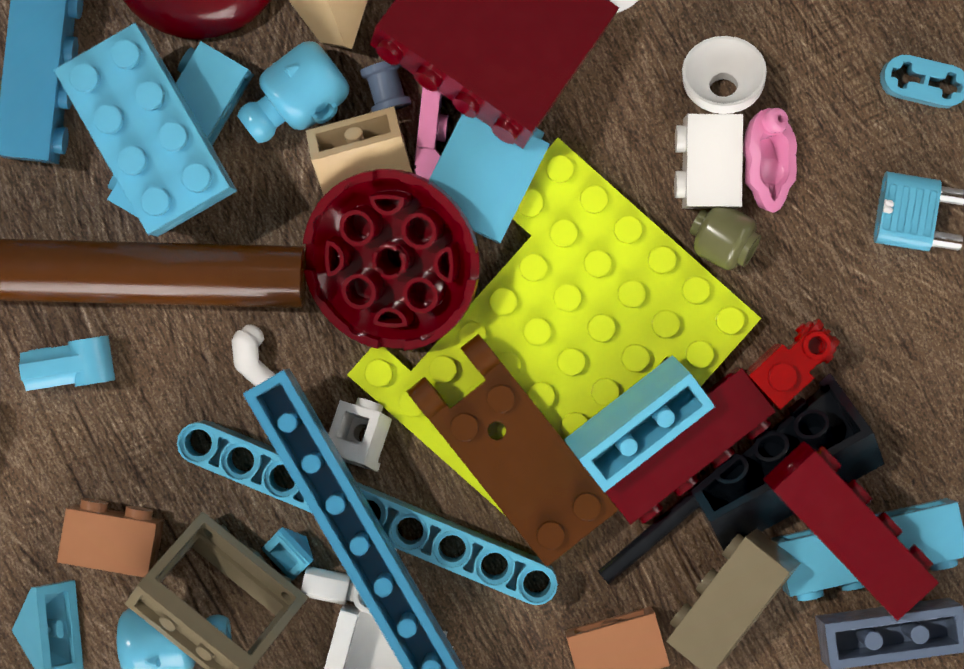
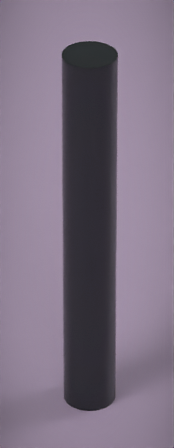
M688 492L598 570V573L608 584H611L699 508L692 492Z

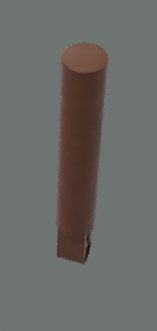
M0 239V300L303 308L306 293V279L304 275V270L306 269L305 247Z

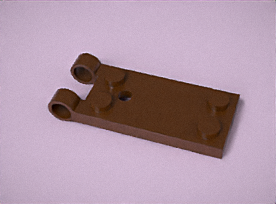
M477 334L463 345L461 349L486 379L451 408L425 376L409 388L407 393L545 566L548 567L616 513L618 508L597 484L483 338ZM493 422H501L506 428L505 435L500 439H493L488 434V427Z

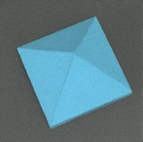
M284 527L278 530L262 547V551L292 581L314 560L307 536Z

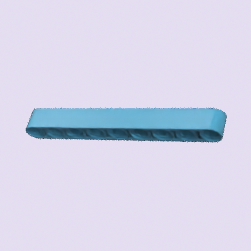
M206 420L187 425L178 435V451L188 462L312 513L296 484L292 488L286 489L281 488L274 481L273 474L277 465H284L274 447ZM197 429L204 430L211 437L212 445L207 454L198 453L191 446V435ZM237 447L247 448L253 454L254 464L250 471H241L234 466L232 454ZM356 482L366 500L374 501L380 507L381 517L379 522L394 548L529 604H545L555 595L558 585L555 570L551 564L546 567L539 557ZM411 517L420 521L423 526L422 536L417 540H406L403 538L398 530V524L401 520ZM449 535L460 537L466 547L463 554L455 558L444 555L439 545L443 538ZM490 553L503 555L508 563L505 571L498 575H491L485 572L481 562L486 555ZM538 570L547 574L549 584L546 589L541 592H531L523 584L524 578L531 571Z

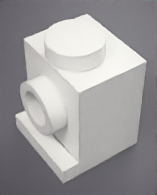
M357 398L356 404L339 401L328 435L344 462L378 472L380 467L378 460L392 421L391 418L381 413L383 405L363 398ZM363 428H366L363 440L360 442L359 433Z

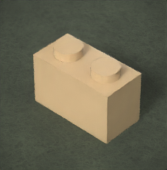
M394 106L306 130L311 161L323 195L341 181L369 170L396 169L413 173Z

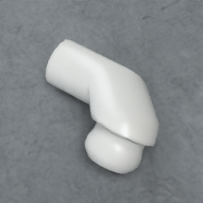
M248 324L242 330L236 331L232 338L233 362L236 370L254 386H257L276 374L259 360L258 346L264 340L263 332L257 326Z

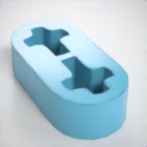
M899 55L888 61L881 70L880 83L887 94L895 98L937 108H949L964 100V71L954 65L912 55ZM905 65L907 66V74L921 78L920 83L908 82L900 88L898 87V79L892 77L891 73ZM948 75L951 77V85L957 87V92L949 94L945 99L942 97V89L929 86V80L940 82Z

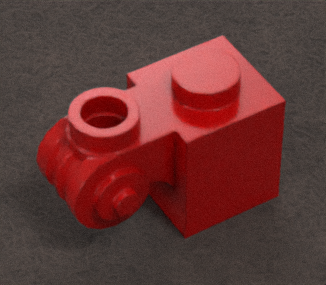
M819 318L814 321H808L805 324H800L795 329L798 334L793 338L795 341L786 348L784 344H774L745 371L772 407L781 410L814 379L809 372L816 365L822 362L827 364L834 358L833 354L837 351L836 347L840 344V340L836 336H832L829 329L824 328V323Z

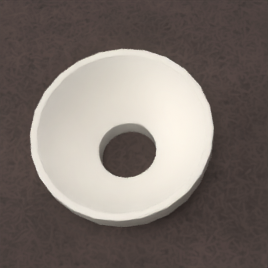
M731 36L712 37L698 43L688 52L682 68L683 84L689 98L700 108L719 114L735 113L751 106L761 95L767 75L766 62L758 49L743 39ZM724 79L734 83L737 90L730 96L721 97L715 95L711 91L710 86L715 81Z

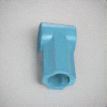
M109 336L69 341L66 346L47 347L20 353L19 371L26 391L75 383L76 387L114 381L115 374Z

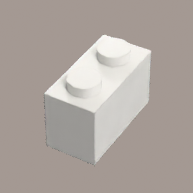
M687 114L683 118V125H676L675 152L683 153V171H675V198H682V209H712L713 207H732L738 209L742 207L743 114Z

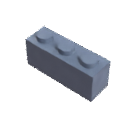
M951 598L920 601L898 621L884 607L815 616L821 661L829 669H845L964 652L963 605Z

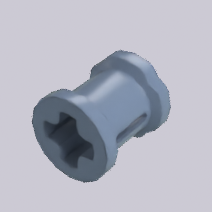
M382 61L360 70L362 78L367 79L375 104L371 107L372 112L393 106L396 111L412 104L410 96H405L397 72L401 67L399 64L391 65Z

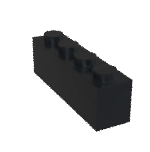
M831 373L818 383L820 389L807 400L801 397L788 408L790 414L773 429L768 427L755 437L756 442L742 455L736 453L691 490L706 523L723 551L737 534H741L745 538L756 528L762 532L795 514L763 478L803 441L815 451L823 446L841 464L842 467L836 471V474L846 484L852 479L857 480L885 464L874 432Z

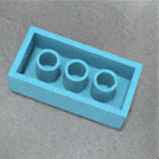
M134 23L54 69L55 74L147 234L159 237L237 192L236 187L147 32L138 24Z

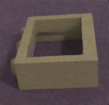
M202 511L138 583L125 602V605L204 669H253L309 597L291 583L292 579L282 576L268 565L259 552L246 547L229 533L224 524L220 526L214 519ZM191 548L275 615V618L247 652L162 584V581Z

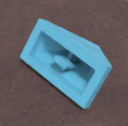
M75 580L31 587L12 632L34 669H84Z

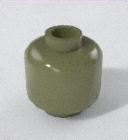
M713 207L709 212L701 210L690 229V234L695 236V254L724 270H733L738 265L745 267L755 254L761 240V235L756 233V220L732 207Z

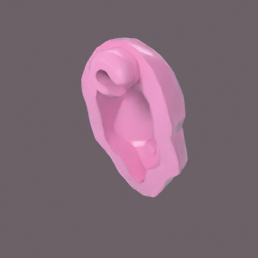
M778 107L767 108L754 115L748 124L743 140L745 184L752 191L758 207L772 213L780 210L783 206L789 189L796 181L797 173L796 136L787 122L788 116L786 112Z

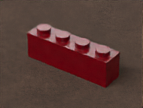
M735 367L705 391L706 395L715 405L713 409L605 492L630 525L637 519L641 524L652 519L663 509L660 502L673 491L677 496L688 491L699 481L695 474L709 463L713 468L718 467L735 453L731 447L745 435L749 440H752L771 425L767 418L776 411L742 368Z
M803 441L763 480L895 620H900L939 584L927 571L934 564L915 544L907 549L897 539L903 533L900 527L884 511L877 517L866 506L873 500L871 496L854 479L846 484L836 474V471L842 466L823 446L815 451Z

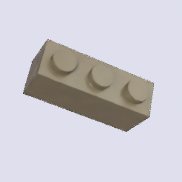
M757 528L745 538L741 534L735 536L722 553L728 559L719 572L712 568L696 587V590L702 595L693 606L685 603L670 622V625L675 630L666 642L699 669H718L722 666L800 565L799 561Z

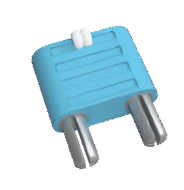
M886 171L882 180L874 228V243L928 252L932 246L960 250L962 244L934 240V238L963 242L962 235L935 231L939 202L964 206V198L941 195V193L964 197V190L942 186L941 180Z

